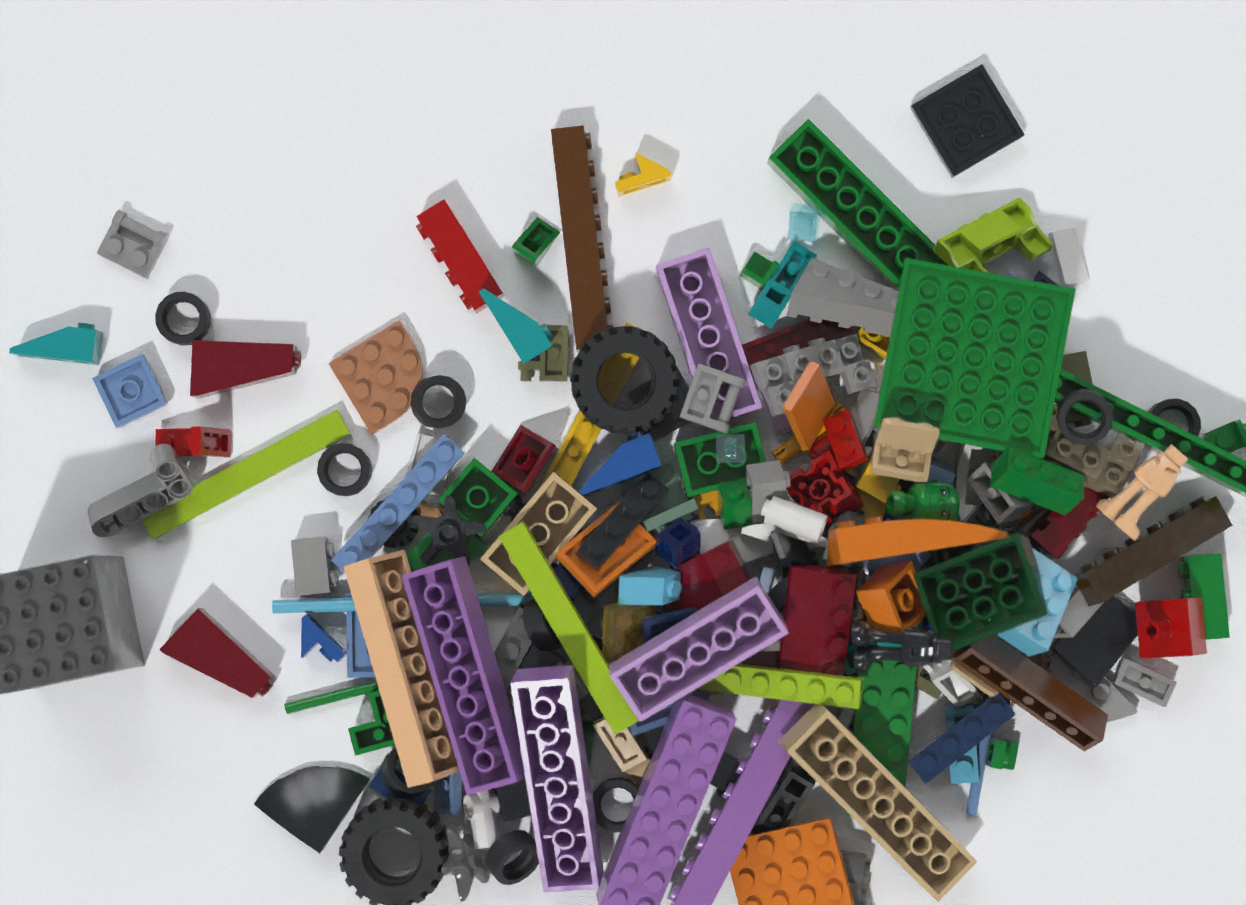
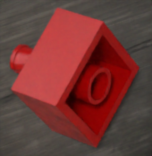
M1202 597L1135 602L1140 659L1207 654Z

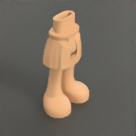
M1170 445L1163 453L1159 451L1157 455L1133 470L1136 475L1135 478L1118 495L1109 500L1102 499L1095 506L1135 541L1140 536L1137 522L1141 514L1157 498H1165L1179 473L1182 472L1180 468L1188 458L1173 445ZM1146 487L1147 489L1125 513L1120 515L1122 508L1129 500Z

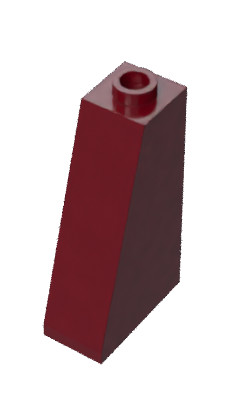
M192 340L190 396L193 398H204L295 375L296 368L301 367V351H297V346L294 344Z
M197 608L159 649L163 654L251 698L258 695L261 697L265 696L274 686L271 681L276 676L204 608Z

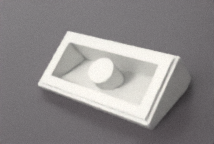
M1076 227L1050 232L1048 236L1049 240L1053 242L1052 252L1061 286L1067 287L1089 281Z

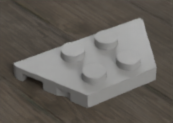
M1054 652L1050 656L1052 661L1048 662L1047 668L1051 670L1050 674L1108 714L1107 723L1138 712L1106 677L1096 687H1092Z

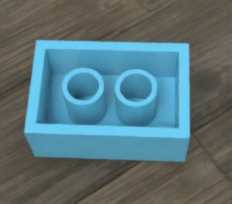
M1034 548L1033 552L1039 568L1048 615L997 634V636L1027 656L1049 650L1078 579Z

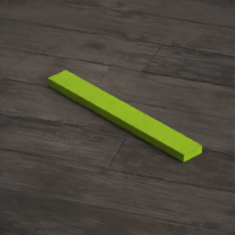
M335 410L193 486L192 492L186 498L142 519L152 540H155L346 438L351 433L339 411Z
M525 521L498 536L613 733L617 734L638 722V718L609 676V664Z

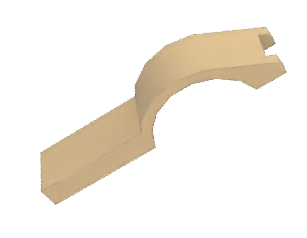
M604 716L595 720L593 727L622 772L628 773L638 787H640L652 757L645 752L637 737L632 736L629 727L614 734Z

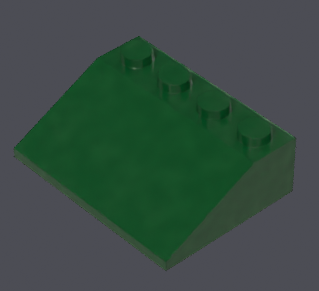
M1020 533L1013 534L913 574L931 631L934 635L939 633L941 637L952 638L954 651L1048 615L1039 568L1029 538Z

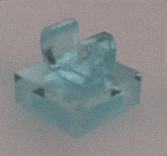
M716 434V463H745V434Z

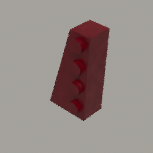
M1084 487V499L1066 515L1047 509L1029 528L1026 534L1038 546L1042 555L1050 560L1058 559L1065 553L1068 545L1074 538H1078L1087 528L1086 524L1091 518H1096L1101 513L1095 505L1102 499L1108 500L1109 497Z

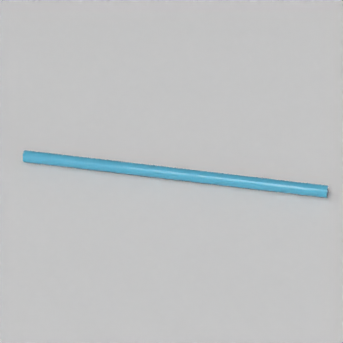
M568 590L567 595L573 603L576 593L573 590ZM519 592L476 593L480 607L525 606V603L529 600L535 599L531 592H528L525 596ZM352 597L272 600L273 614L356 611Z

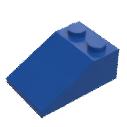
M639 431L636 434L627 436V442L623 443L580 489L581 495L583 497L636 478L651 470L661 468V462L650 433L643 435V432Z

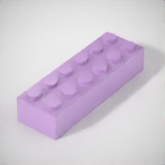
M710 248L657 264L655 270L691 379L693 380L699 363L746 380L744 389H740L730 420L761 410L762 405ZM721 383L710 415L711 419L718 420L730 384Z
M754 577L609 664V676L641 722L787 635L789 632L784 619L757 577Z

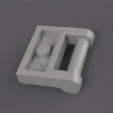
M119 209L114 214L112 223L96 254L148 279L168 241L169 234L162 230L158 232L128 217L126 212ZM125 227L153 241L154 244L151 250L120 235L121 228Z
M698 363L680 418L728 434L730 429L728 423L740 389H744L746 380ZM725 382L730 384L719 418L714 420L710 418L721 383Z

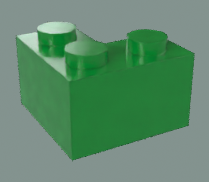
M379 690L368 693L375 721L348 728L355 756L395 745Z

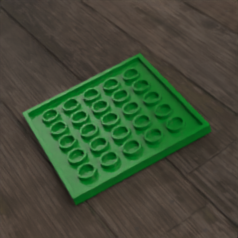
M905 258L873 427L880 428L882 420L885 418L897 417L905 422L931 424L933 427L940 429L939 440L1005 451L1008 447H1012L1044 459L1076 289Z

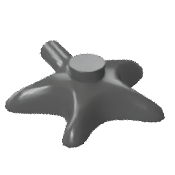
M447 827L446 836L449 844V855L447 861L442 866V874L445 876L451 873L455 876L459 899L461 902H464L470 893L474 877L481 883H486L490 875L481 868L482 859L480 853L475 850L473 835L466 833L463 839H461L454 829Z

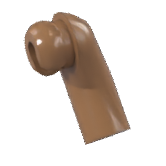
M423 500L415 510L418 515L439 518L444 513V506L441 503L437 506L430 505Z

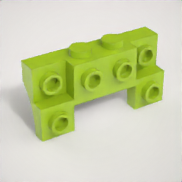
M1017 198L990 213H984L975 221L963 224L957 230L938 239L934 252L949 266L989 273L982 265L1014 248L1018 249L1026 258L1032 261L1051 251L1053 242L1046 237L1038 226L1031 207L1022 199Z

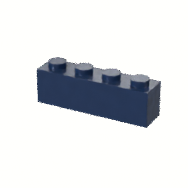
M998 693L983 702L911 758L908 763L922 781L927 784L1011 719L1016 713L1001 694Z

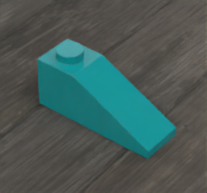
M793 241L748 315L772 329L789 302L792 291L811 258L815 259L817 254Z
M485 289L478 291L523 364L552 347L549 340L553 339V336L545 324L540 326L537 321Z
M78 323V327L68 326L10 347L9 354L20 357L99 365L103 332L96 330L94 324Z

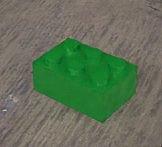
M756 422L730 428L728 434L714 432L674 442L673 444L687 498L716 491L718 486L746 482V465L766 462Z

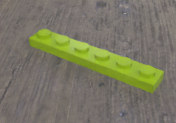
M737 664L697 689L859 709L862 702L863 678Z

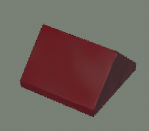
M520 425L491 472L528 495L556 451L557 446Z

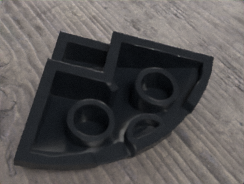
M340 766L306 767L275 781L258 797L254 805L293 836L318 853H321L370 781V778Z

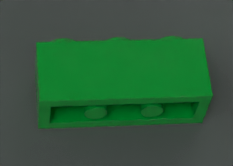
M1008 447L992 463L990 487L1063 515H1066L1084 499V475L1012 447Z
M1221 553L1181 556V562L1178 563L1179 578L1183 579L1184 583L1181 598L1202 597L1206 640L1230 638Z

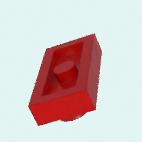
M846 408L822 420L840 470L844 472L868 460L855 420L849 409Z

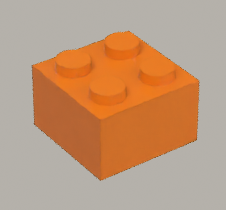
M912 561L883 563L856 591L868 623L872 627L886 631L905 632L908 626L916 627L926 616L913 576L916 571Z

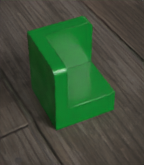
M754 251L739 276L763 290L779 263L775 260L771 262Z

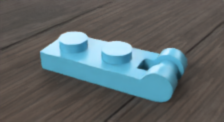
M967 703L958 709L953 707V704L945 705L947 730L955 725L954 718H964L974 710L973 703ZM976 746L950 765L951 784L979 782Z

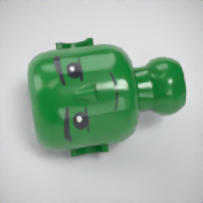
M928 479L927 483L916 482L909 487L907 493L901 490H893L888 494L886 500L887 512L891 516L901 517L906 514L909 520L955 521L960 506L959 495L955 487L950 483L939 482V479Z

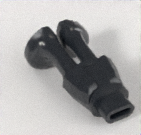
M863 620L855 621L853 624L852 642L854 645H859L854 656V668L857 673L868 672L874 662L881 660L904 662L909 667H920L933 663L940 664L941 660H953V639L941 637L939 633L934 635L933 632L913 626H908L905 632L886 631L874 628ZM869 643H893L901 645V648L879 647L870 645Z

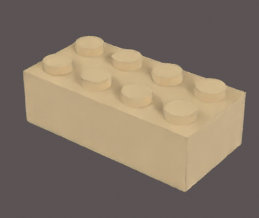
M553 472L503 533L525 521L551 566L556 560V553L577 535L597 511V508ZM498 537L480 560L525 596L530 590Z

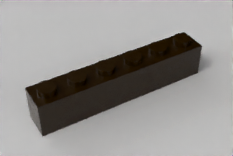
M1200 496L1188 503L1191 508L1185 511L1180 508L1167 515L1169 519L1167 522L1162 524L1161 521H1158L1146 527L1147 533L1141 537L1139 536L1135 541L1129 537L1123 541L1126 546L1120 549L1115 546L1102 553V560L1096 562L1093 559L1081 565V572L1074 576L1078 578L1076 584L1088 606L1103 603L1233 526L1217 496L1208 499Z

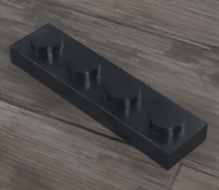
M647 472L579 547L576 555L598 572L667 495L669 488Z

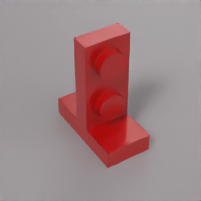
M204 426L156 429L155 446L160 444L171 445L179 457L231 458V430Z

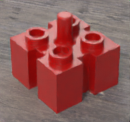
M830 450L812 460L810 463L813 468L805 472L800 468L789 475L790 487L786 489L790 497L798 505L828 516L824 531L835 523L834 517L840 513L843 514L846 510L855 512L865 506L856 488L849 482L851 480L850 476L845 471L843 472L839 469L835 455Z

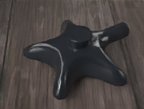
M450 495L444 499V513L439 518L421 515L412 518V523L415 526L424 529L432 536L431 544L419 557L425 564H429L438 552L445 549L454 554L456 558L465 556L469 566L471 560L466 548V537L475 533H483L487 528L481 522H470L462 519L457 512L455 500Z

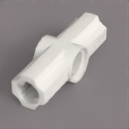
M492 789L471 795L466 794L463 799V811L466 818L471 822L475 850L490 848L499 838L496 820L499 812L498 797Z

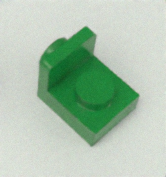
M1240 419L1231 421L1204 433V439L1232 453L1246 447V423H1242Z
M990 737L986 765L1001 770L1002 768L1014 770L1019 744L1014 741Z

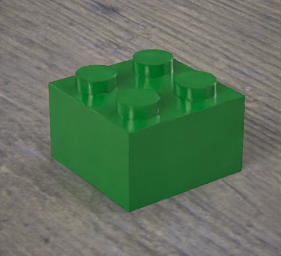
M473 458L438 501L444 506L445 497L448 495L452 496L455 500L457 512L462 519L485 524L487 527L486 531L477 533L479 536L484 537L519 494L476 458Z

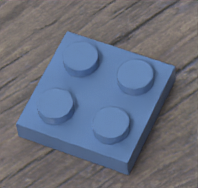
M144 354L138 355L92 378L117 429L168 405Z

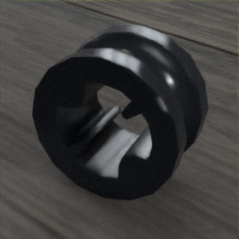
M517 496L503 512V515L505 517L510 516L512 522L527 502L522 503L521 497Z

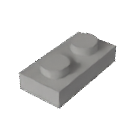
M1123 658L1112 684L1166 708L1177 682L1129 659Z

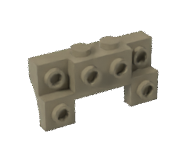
M1055 401L1043 460L1084 475V487L1095 490L1109 498L1115 497L1124 489L1145 444L1121 432L1116 435L1109 450L1096 443L1088 446L1075 444L1066 439L1058 427L1056 415L1060 403Z

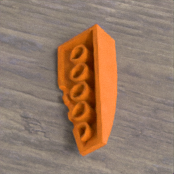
M882 516L865 519V525L855 526L854 521L837 523L838 529L829 530L827 565L831 566L999 540L1008 537V532L975 524L946 520L913 519L883 522Z

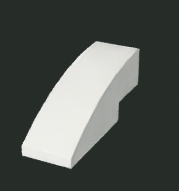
M941 660L940 664L933 663L923 666L928 671L931 681L957 709L982 696L979 688L951 669V660Z

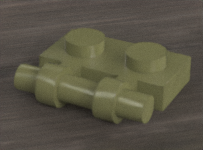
M546 325L553 336V339L549 340L552 347L540 354V361H532L531 359L524 364L522 361H518L520 381L530 382L532 371L539 370L540 382H568V325Z

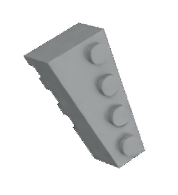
M811 258L792 291L786 316L796 318L797 314L811 317L810 321L821 323L822 319L839 322L838 327L848 329L849 327L859 326L863 327L864 332L890 337L898 291Z

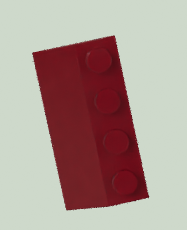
M790 566L783 617L789 633L781 638L777 668L844 676L856 574L841 566Z

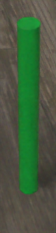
M377 680L285 703V711L287 714L310 709L378 691L379 687Z

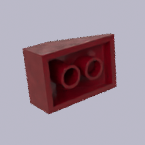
M727 541L671 569L681 572L680 583L682 588L680 599L670 604L673 611L695 607L699 611L751 580L752 578L734 541Z

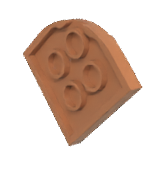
M400 320L328 363L371 435L392 424L408 412L411 408V394L423 378L420 354Z

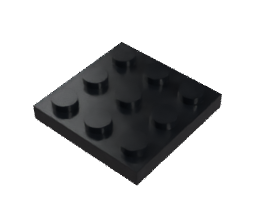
M983 64L910 106L912 113L951 178L956 177L1025 136Z

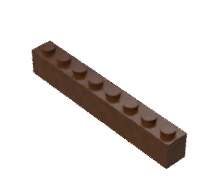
M584 125L551 129L577 352L593 335L613 327V324L607 325L606 314H611L610 297L604 298L603 287L608 286L607 271L600 268V259H605L603 242H597L596 232L602 231L600 215H594L593 204L599 203L597 187L591 188L590 177H595L594 160H588L587 150L592 149L590 133H585Z

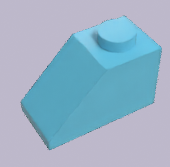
M651 566L621 575L619 577L618 604L665 605L679 600L682 588L680 583L681 572Z

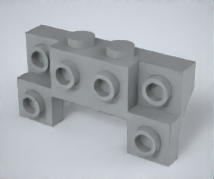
M857 335L827 342L822 337L808 342L809 347L800 349L799 344L783 349L784 354L750 365L754 381L762 391L772 417L785 413L782 406L811 361L820 365L825 379L840 374L848 395L877 386L869 359L864 360Z

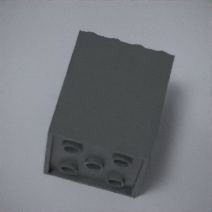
M89 555L0 574V695L145 666L123 556Z

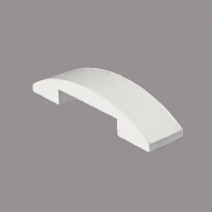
M962 444L954 466V473L956 475L953 485L958 492L960 502L959 513L956 518L957 522H962L975 507L974 505L965 504L971 451H981L983 447Z
M767 523L741 528L740 534L765 542L769 541L771 532H778L797 540L823 547L820 559L827 560L828 540L822 536L817 543ZM850 562V563L840 564V565H843V566H846V567H850V566H851V562Z

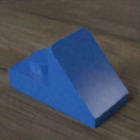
M305 614L301 619V658H305L319 644L322 647L319 651L330 662L333 659L336 662L342 661L347 656V651L310 614Z

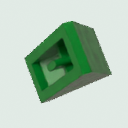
M537 217L513 243V253L537 268L560 234V231Z

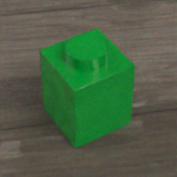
M746 482L718 486V512L724 530L752 525V500Z

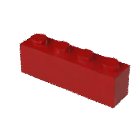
M445 199L416 216L419 224L416 225L417 230L424 240L429 238L433 243L434 247L430 251L438 263L444 261L449 270L445 272V275L453 287L458 284L464 294L459 297L467 310L473 308L477 314L488 307L478 292L481 289L487 290L500 299L505 297Z

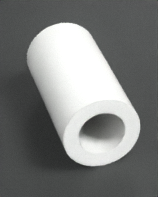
M773 496L772 500L766 499L761 511V515L765 517L764 523L817 543L823 534L828 519L827 515Z

